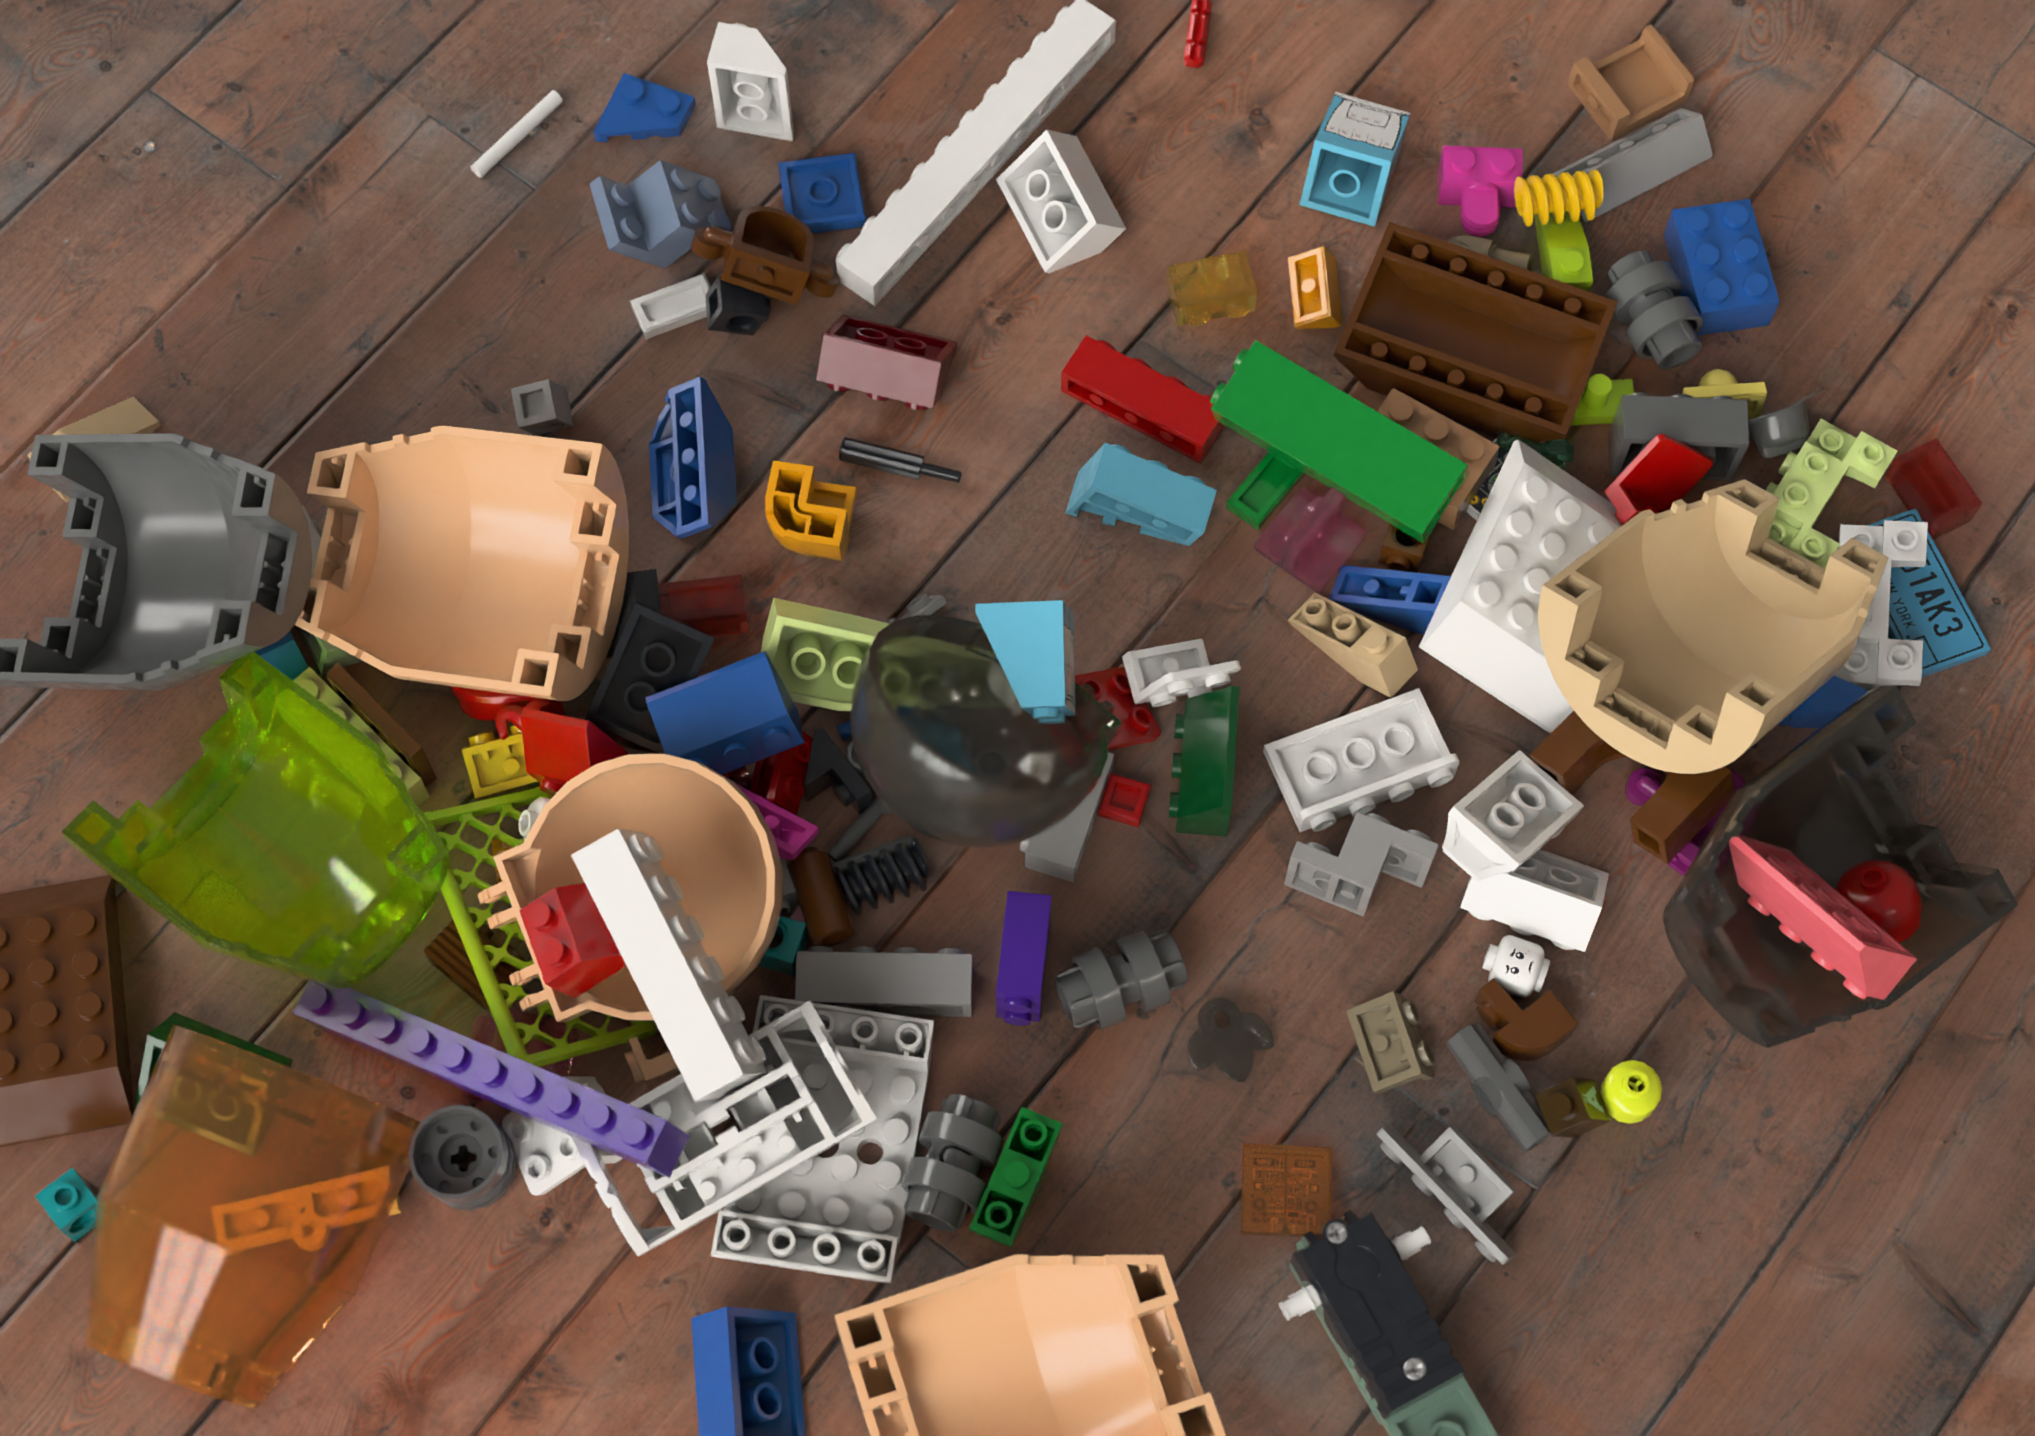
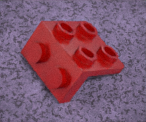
M1659 434L1646 445L1604 492L1617 510L1615 513L1616 519L1624 525L1638 513L1648 509L1652 510L1655 514L1670 510L1672 503L1682 499L1711 469L1713 462L1708 455L1666 434Z
M1123 667L1075 675L1076 715L1065 716L1064 723L1049 724L1076 775L1083 774L1106 751L1153 742L1161 735V730L1146 702L1135 704L1127 673Z

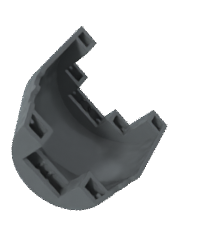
M175 433L35 435L27 475L70 497L62 537L83 547L69 618L45 617L40 644L29 639L0 638V686L139 691L165 690L265 648L283 638L294 626L302 612L310 586L312 572L311 537L307 519L299 499L291 487L277 474L238 458L234 459L224 455L213 448L202 446Z

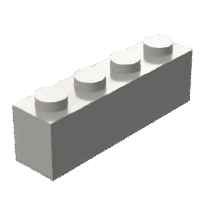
M826 946L809 947L807 951H797L795 1000L900 1016L971 1017L972 954H964L962 950L956 948L940 949L938 954L920 953V950L909 947L895 949L894 953H877V950L871 947H855L851 949V952H833L832 948Z

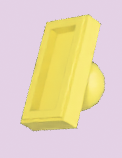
M1715 369L1708 371L1701 378L1698 387H1685L1682 394L1690 395L1693 398L1730 396L1733 399L1747 400L1748 420H1752L1761 416L1767 390L1764 382L1738 384L1734 375L1730 372Z

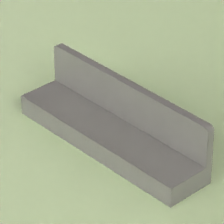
M1680 108L1553 173V175L1557 177L1560 173L1568 172L1573 176L1576 171H1584L1588 175L1591 170H1598L1603 180V201L1599 209H1596L1594 217L1596 218L1710 159L1713 153L1703 115ZM1580 210V220L1588 222L1584 210Z

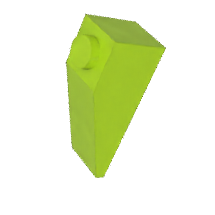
M1566 211L1563 223L1558 224L1553 213H1549L1547 225H1541L1538 215L1534 214L1542 275L1590 292L1593 285L1590 251L1580 218L1578 222H1572L1569 212Z

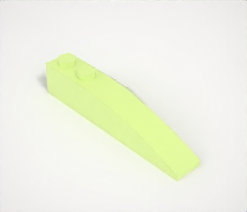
M773 598L763 636L761 652L766 651L793 702L836 711H853V708L876 707L877 710H893V707L918 706V709H936L937 705H958L959 708L1014 706L1016 696L997 656L901 626Z

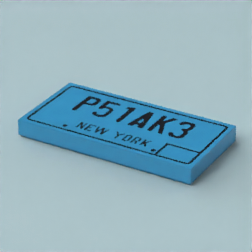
M1915 508L1866 526H1883L1884 520L1923 521ZM1928 530L1925 567H1891L1888 636L1890 639L1923 641L1922 678L1985 656L1991 650Z

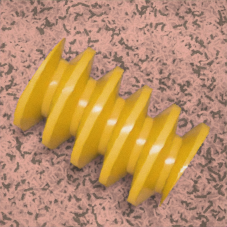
M1591 170L1588 175L1584 171H1576L1573 176L1568 172L1560 173L1557 177L1553 174H1545L1542 179L1538 175H1531L1526 181L1523 177H1517L1514 184V198L1518 214L1522 216L1525 226H1532L1534 214L1538 215L1541 225H1547L1549 213H1553L1556 223H1563L1566 211L1569 212L1572 222H1578L1580 210H1584L1587 221L1594 220L1596 209H1599L1603 201V180L1598 170Z

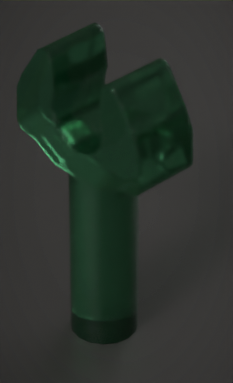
M1500 431L1496 440V444L1500 446L1499 448L1506 450L1511 449L1514 441L1520 440L1562 470H1565L1566 462L1573 461L1574 446L1564 439L1541 443Z

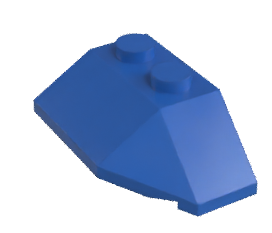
M697 377L668 390L664 400L667 404L658 417L649 443L652 517L680 539L714 527L737 503L733 429L707 381L702 377Z

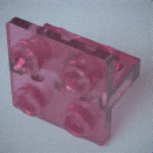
M1332 487L1321 498L1301 488L1255 542L1254 549L1316 593H1321L1365 540L1367 532L1342 515L1346 497L1344 494Z

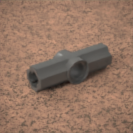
M1478 1021L1466 1026L1447 1041V1048L1472 1081L1471 1088L1478 1102L1492 1116L1496 1114L1523 1153L1532 1150L1551 1136L1541 1108L1530 1094V1085L1526 1076L1513 1060L1503 1057Z

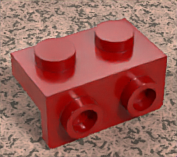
M803 731V744L756 762L750 788L751 792L796 816L804 793L803 784L813 738Z

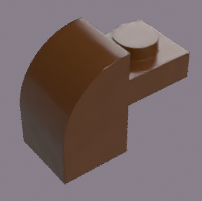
M1493 978L1480 988L1475 999V1003L1478 1005L1477 1011L1481 1018L1489 1026H1497L1499 1029L1492 1040L1501 1054L1516 1060H1535L1548 1055L1570 1038L1579 1024L1550 990L1522 1011Z

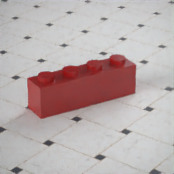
M1085 335L1061 372L1062 392L1200 464L1225 426L1215 420L1211 411L1213 405L1210 403L1211 395H1201L1187 388L1180 379L1160 374L1153 370L1145 361L1139 358H1130L1118 352L1113 345L1104 340H1095Z

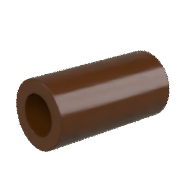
M816 847L805 848L794 860L788 863L787 868L813 946H834L851 938L855 931L828 853L826 851H818Z

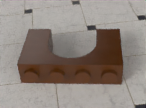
M1575 711L1530 754L1531 760L1571 795L1599 767L1609 761L1628 757L1595 734ZM1728 765L1713 771L1696 774L1664 771L1667 776L1662 786L1630 818L1633 842L1664 863L1669 864L1734 796L1732 771Z

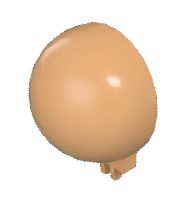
M628 754L598 763L569 780L543 807L524 843L493 857L503 882L478 893L481 904L493 903L501 897L508 895L512 908L495 913L492 917L488 918L487 921L490 929L503 927L518 920L534 961L533 965L510 975L509 978L512 986L524 985L531 982L532 979L540 977L544 990L530 994L519 1002L522 1012L549 1002L557 1022H568L591 1011L630 1021H655L627 966L577 998L568 996L545 985L519 912L520 909L555 887L585 883L571 855L618 828L645 833L647 837L652 836L663 854V860L659 862L667 877L671 875L679 884L684 896L680 903L687 917L693 916L701 927L704 939L700 942L707 956L712 955L719 963L725 977L720 982L727 995L731 994L759 965L775 936L783 906V868L776 840L757 805L733 781L700 762L669 754Z

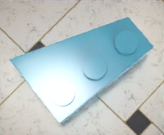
M1104 443L1078 471L1065 514L1077 517L1079 510L1104 516L1103 524L1115 527L1117 520L1141 526V534L1190 546L1205 532L1217 490L1205 485L1197 477L1183 476L1173 472L1159 461H1147L1135 456L1126 447Z

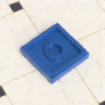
M856 153L778 163L785 212L801 220L810 229L812 234L864 226L866 217Z

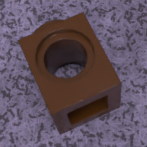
M1389 524L1378 563L1386 565L1390 570L1418 573L1429 537L1423 544ZM1406 538L1415 545L1403 546L1397 540Z

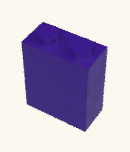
M1015 891L1007 892L996 989L997 1018H1004V1021L1011 1025L1026 1026L1031 1021L1040 1022L1051 921V895Z

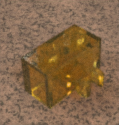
M1245 250L1168 266L1166 288L1177 327L1188 324L1199 326L1212 319L1227 316L1229 318H1239L1255 310L1257 288Z

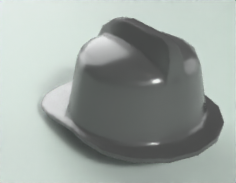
M1824 387L1785 409L1748 421L1749 436L1764 458L1770 459L1781 456L1790 451L1793 452L1803 445L1810 430L1806 399L1824 390Z

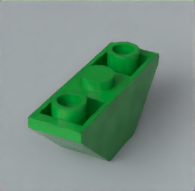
M1021 1106L969 1227V1231L1009 1248L1012 1247L1030 1214L1044 1181L1063 1123Z

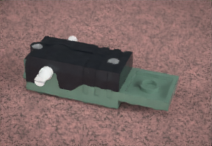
M1349 1210L1342 1214L1341 1219L1329 1220L1323 1225L1320 1233L1314 1234L1310 1231L1304 1234L1302 1239L1296 1243L1297 1252L1293 1253L1289 1262V1267L1301 1286V1290L1289 1295V1299L1280 1302L1279 1307L1288 1321L1296 1315L1301 1316L1310 1310L1315 1311L1378 1424L1385 1427L1389 1436H1498L1465 1380L1464 1374L1466 1372L1459 1360L1454 1358V1351L1448 1341L1443 1339L1440 1327L1436 1320L1429 1315V1308L1403 1266V1260L1409 1259L1410 1256L1420 1252L1422 1247L1431 1243L1426 1230L1421 1226L1413 1232L1408 1231L1390 1240L1385 1235L1372 1211L1358 1218Z

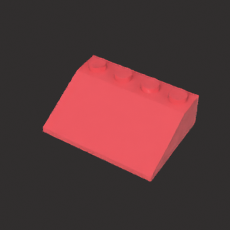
M1735 833L1729 838L1728 842L1738 885L1750 895L1747 899L1748 903L1762 914L1769 916L1771 913L1781 921L1779 929L1787 937L1797 943H1801L1803 940L1814 950L1810 954L1811 957L1827 970L1833 971L1835 968L1846 978L1843 981V985L1861 999H1865L1868 996L1885 1000L1918 958L1790 850Z

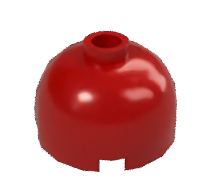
M1879 859L1863 861L1850 867L1838 880L1835 889L1897 942L1900 943L1907 940L1919 928L1921 923L1920 915L1923 909L1920 890L1910 873L1893 862Z

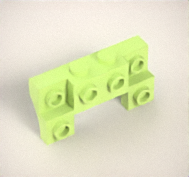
M1820 419L1799 453L1795 454L1790 451L1778 471V473L1784 476L1779 485L1771 482L1765 490L1780 498L1768 538L1825 569L1830 555L1838 549L1840 543L1812 528L1844 475L1861 481L1875 489L1895 457L1897 450L1862 431L1856 438Z

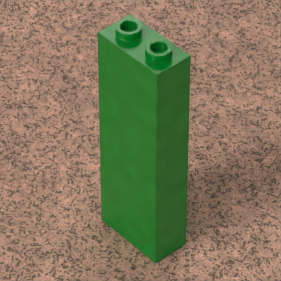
M1255 340L1249 350L1244 348L1233 364L1232 369L1235 372L1228 383L1222 382L1212 395L1210 403L1213 405L1211 411L1215 420L1424 544L1467 478L1468 465Z

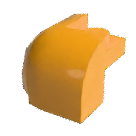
M773 460L765 496L767 524L773 536L784 548L804 556L843 561L850 541V526L857 496L856 487L818 482L815 480L814 466Z

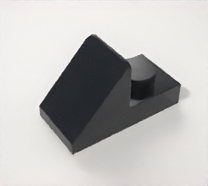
M820 727L814 732L805 778L806 800L813 799L832 786L839 801L845 807L851 804L860 815L873 802L872 791L825 730Z

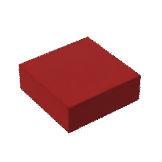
M1110 773L1098 816L1139 828L1151 791V784Z

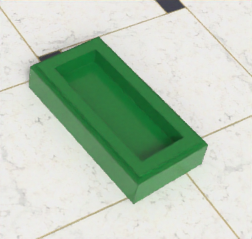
M1268 452L1226 501L1225 508L1259 530L1306 473Z

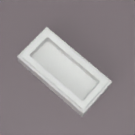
M705 273L630 301L645 339L707 317L705 295L711 286Z

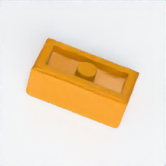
M1324 246L1288 257L1295 328L1320 329L1342 326L1336 258Z

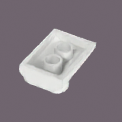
M1519 750L1452 807L1448 813L1447 832L1442 846L1443 852L1476 881L1515 871L1550 839L1559 836L1565 826L1579 814L1584 805Z

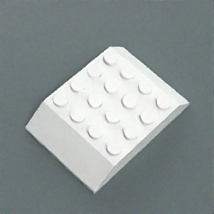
M1520 440L1514 441L1419 648L1551 734L1574 710L1556 684L1543 652L1538 623L1542 586L1622 526L1615 517L1617 510L1614 505Z

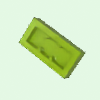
M1604 374L1591 376L1586 383L1570 426L1612 423L1622 396L1634 393L1632 379L1611 380Z

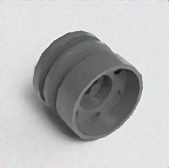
M451 1105L435 1110L422 1120L411 1137L408 1154L412 1174L424 1190L453 1209L476 1211L489 1207L503 1197L515 1179L518 1161L514 1143L505 1131L487 1114L472 1106ZM468 1154H472L477 1160L476 1162L469 1163L468 1171H466L459 1165L461 1162L467 1161Z

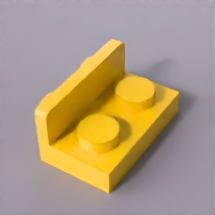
M515 725L510 726L511 734L505 740H502L500 737L495 738L493 731L468 737L470 745L464 746L461 749L475 799L538 782L526 772L522 731Z

